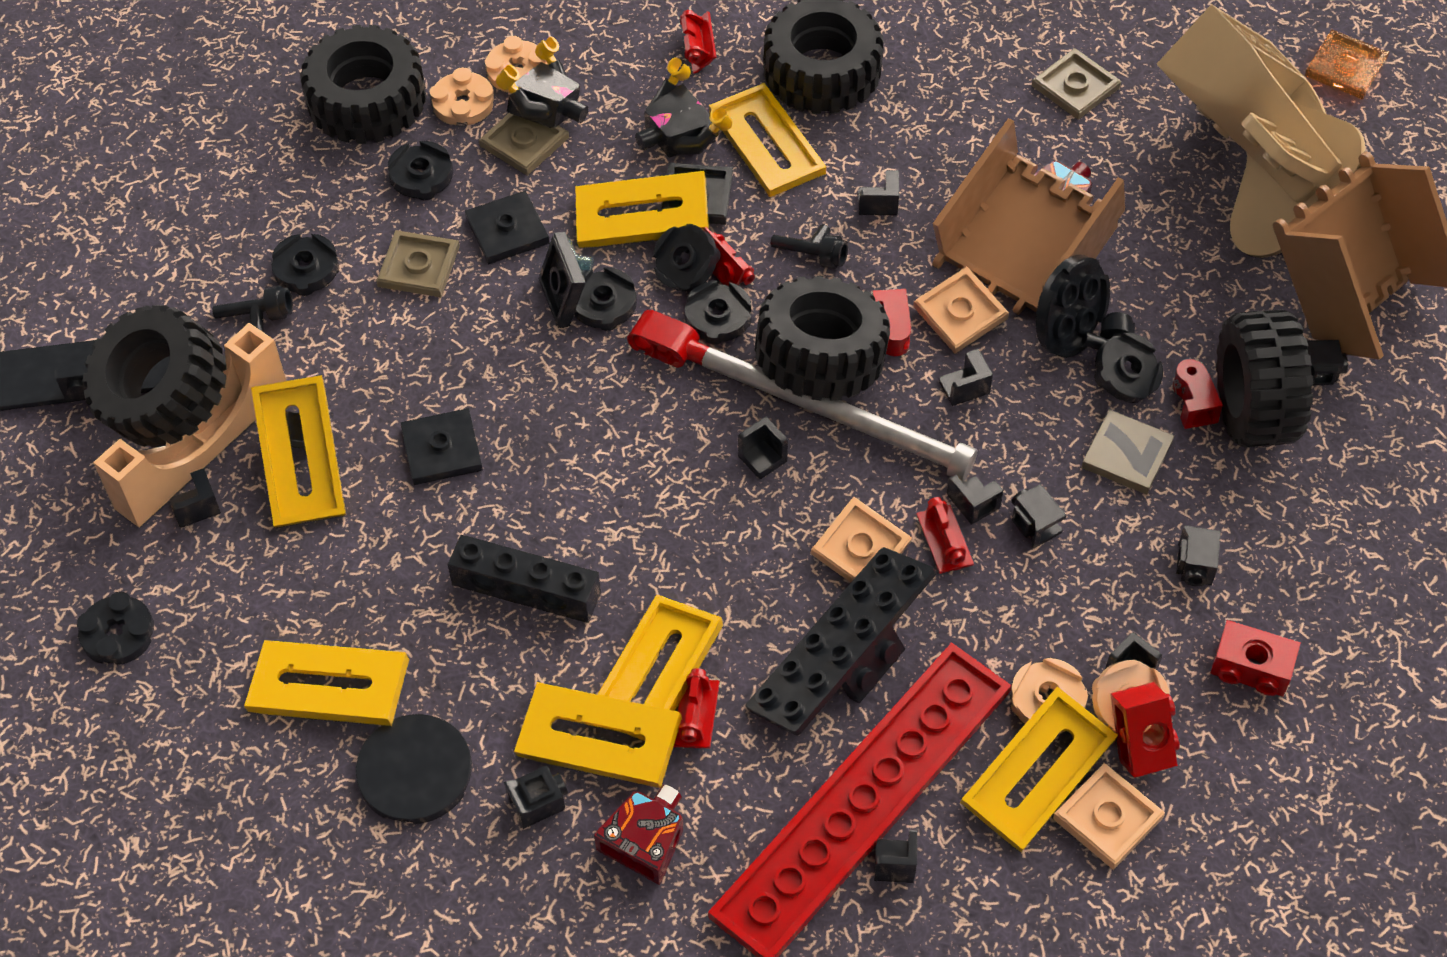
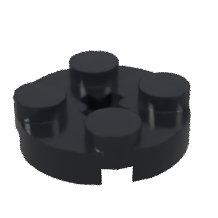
M419 141L420 146L410 147L408 143L399 147L389 158L390 183L397 192L404 196L418 198L423 201L430 200L435 194L443 191L452 180L453 165L449 153L444 147L431 141ZM426 167L424 172H415L414 170L415 168L422 169Z
M686 224L687 226L679 228L674 226L668 229L657 241L653 257L656 258V268H654L657 278L674 290L687 291L689 293L711 277L721 255L712 236L694 224ZM683 252L687 254L690 252L689 261L681 265L683 261L680 257Z
M300 234L292 235L275 247L272 254L273 261L271 267L274 278L281 287L288 288L289 291L296 292L300 296H308L314 291L324 288L335 278L340 269L336 249L332 242L322 235L311 234L312 238H301ZM302 260L304 262L312 260L308 266L302 267L299 265V262Z
M604 267V272L593 273V269L582 273L586 283L574 313L580 322L590 327L610 331L633 315L637 304V293L630 276L621 270L611 267ZM606 294L610 295L607 301H598L596 297L598 295L604 297Z
M718 281L705 282L695 287L689 293L685 306V322L693 327L699 334V337L705 339L709 344L717 345L721 342L733 340L742 335L751 324L750 297L743 288L729 282V286L718 285ZM716 307L718 310L725 309L722 315L712 314V309Z
M1123 333L1120 336L1109 339L1099 348L1095 359V382L1099 387L1106 389L1108 393L1119 400L1138 403L1159 388L1163 378L1162 362L1157 363V359L1153 354L1156 349L1147 339L1134 333ZM1129 361L1131 363V369L1134 370L1135 373H1128L1124 367V363Z
M116 592L110 597L94 603L85 613L79 616L77 620L78 639L86 655L93 661L101 664L103 662L115 663V665L126 664L141 656L148 649L154 630V620L143 602L130 597L125 592ZM124 624L121 627L123 631L121 635L117 636L114 633L107 635L111 626Z

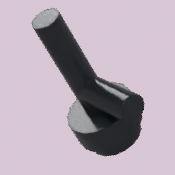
M825 224L818 227L810 241L775 234L771 237V247L817 255L822 267L836 269L838 266L842 267L848 255V242L843 240L841 236L831 235L830 228Z
M280 285L265 288L263 298L214 305L212 312L215 319L250 314V324L264 333L263 312L266 311L271 321L285 319L287 315H291L293 312V300L288 288H282Z
M1109 313L1101 322L1100 336L1085 332L1081 344L1099 350L1102 344L1115 336H1120L1123 333L1135 334V323L1132 317L1126 313Z

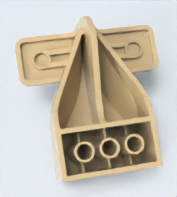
M1213 4L1207 8L1157 63L1159 68L1177 85L1180 91L1197 105L1196 108L1206 118L1212 119L1215 122L1213 127L1225 138L1230 136L1247 153L1246 168L1230 220L1232 240L1242 252L1261 258L1282 253L1273 229V223L1280 218L1285 220L1287 224L1296 218L1293 208L1300 202L1306 204L1307 207L1314 204L1318 200L1316 189L1321 185H1327L1330 189L1337 186L1341 182L1338 173L1344 167L1350 168L1353 172L1361 167L1358 158L1365 152V141L1360 130L1347 121L1326 114L1310 82L1271 41Z

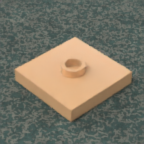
M967 266L916 299L913 305L916 311L955 354L1009 317V312Z
M853 497L813 546L810 554L851 583L882 547L902 554L911 543L912 537Z
M1104 763L1054 813L1053 820L1114 870L1163 819L1165 812Z

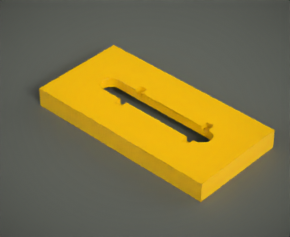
M765 83L709 105V113L717 106H722L727 111V115L732 119L733 124L729 130L723 131V133L769 197L826 174V165ZM753 115L757 118L786 160L789 161L790 168L782 169L778 166L744 119L746 116Z
M704 171L575 186L576 229L579 248L658 240L668 229L674 226L678 228L687 226L686 224H694L702 229L704 227L709 229ZM681 200L683 202L680 207L662 209L659 212L652 210L610 215L608 218L598 215L599 211L605 208Z
M323 376L251 387L274 527L346 515ZM290 406H296L300 413L312 492L309 496H301L298 491L286 420V410Z
M656 594L597 695L631 702L669 637L673 634L682 635L681 640L644 702V705L675 711L688 688L686 683L687 675L691 673L692 669L701 666L723 627L722 618ZM628 734L630 736L645 741V738L642 736Z
M264 640L244 706L248 712L392 726L409 658L406 652ZM290 672L369 679L372 681V684L367 689H342L341 687L300 683L284 684V682L279 681V678L283 673Z
M537 682L514 753L518 757L661 788L682 716L678 711ZM557 719H563L638 735L645 738V744L640 748L633 749L629 746L579 735L573 736L569 733L553 730L552 723Z
M1057 686L964 795L960 803L1009 844L1022 852L1115 741L1118 734ZM1068 731L1071 733L1073 741L1018 807H1009L1005 802V798L1019 780L1027 773L1060 732Z

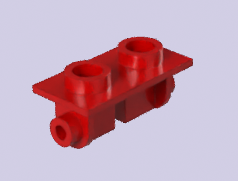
M685 10L680 16V24L682 25L683 33L686 34L684 36L685 58L692 64L693 73H698L717 58L710 12L707 11L700 17L692 10Z
M704 227L703 230L712 236L721 254L713 274L726 286H729V282L738 286L742 282L745 285L752 283L755 279L754 269L741 257L735 258L736 251L725 241V237L722 234L712 233L707 227Z
M940 497L930 499L926 511L918 512L916 516L939 574L973 566L974 562L951 505H947V502L942 501Z
M694 668L686 677L688 688L678 706V712H680L682 720L673 747L710 749L720 681L709 680L705 670Z

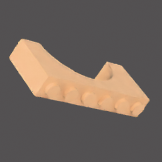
M248 323L224 345L227 370L223 371L226 375L225 388L220 390L222 398L218 406H213L210 411L212 416L208 421H202L197 426L199 428L198 431L190 436L185 434L182 436L183 440L170 445L166 442V446L141 451L135 450L122 439H119L93 462L114 509L140 528L192 479L190 473L203 469L256 420L251 387L286 381L274 339L252 324Z

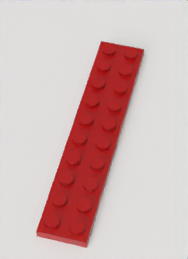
M951 642L708 911V918L756 957H779L874 849L876 842L888 833L1007 697L1012 685Z

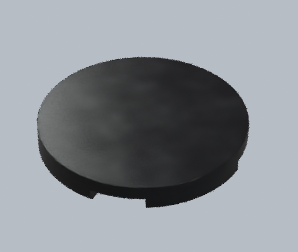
M1085 255L1071 256L1056 267L1045 283L1036 311V333L1041 346L1047 352L1064 358L1073 357L1087 348V346L1081 344L1084 333L1093 334L1097 324L1105 319L1110 301L1109 276L1104 274L1099 260Z
M424 714L401 716L393 719L392 726L381 725L363 744L356 763L357 783L367 805L384 819L387 817L401 822H413V824L433 821L451 811L464 797L472 771L470 750L462 734L447 721Z

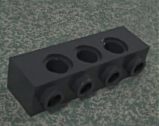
M462 534L447 564L452 586L585 623L590 622L601 594L599 572Z

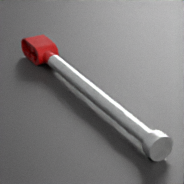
M645 310L627 336V342L631 348L636 351L641 349L645 351V355L676 368L682 367L686 360L692 361L948 468V476L956 474L963 482L967 479L975 463L978 450L966 444L959 443L954 448L840 400L830 401V398H822L819 401L811 400V396L803 395L799 397L793 395L792 390L787 388L783 390L775 384V379L770 380L764 374L762 368L699 343V334L693 327L657 311Z

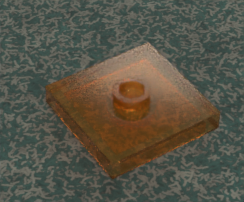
M1331 29L1307 67L1305 76L1363 100L1386 63L1390 52Z

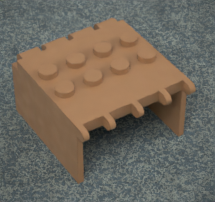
M1008 118L933 222L939 253L934 258L932 266L939 269L945 261L961 270L967 266L980 281L989 285L987 289L993 295L1000 291L1016 300L1017 303L1013 308V312L1019 315L1025 307L1035 312L1037 311L1039 298L1045 283L1056 267L1065 259L1074 255H1085L1096 259L1117 229L1118 220L1125 211L1124 180L1118 177L1102 200L1097 199L1094 205L1090 206L1094 195L1070 183L1062 191L1066 180L1044 168L1035 176L1038 165L1017 154L1015 124L1013 120Z
M1365 151L1358 158L1361 167L1354 172L1350 168L1344 167L1338 173L1341 182L1337 186L1330 189L1327 185H1321L1316 189L1318 200L1314 204L1307 207L1302 202L1298 203L1293 208L1296 218L1288 224L1280 218L1273 223V229L1312 338L1318 340L1339 339L1342 353L1380 360L1384 355L1369 313L1388 299L1389 294H1394L1405 285L1408 279L1411 284L1447 288V220L1430 167L1376 164L1373 155Z

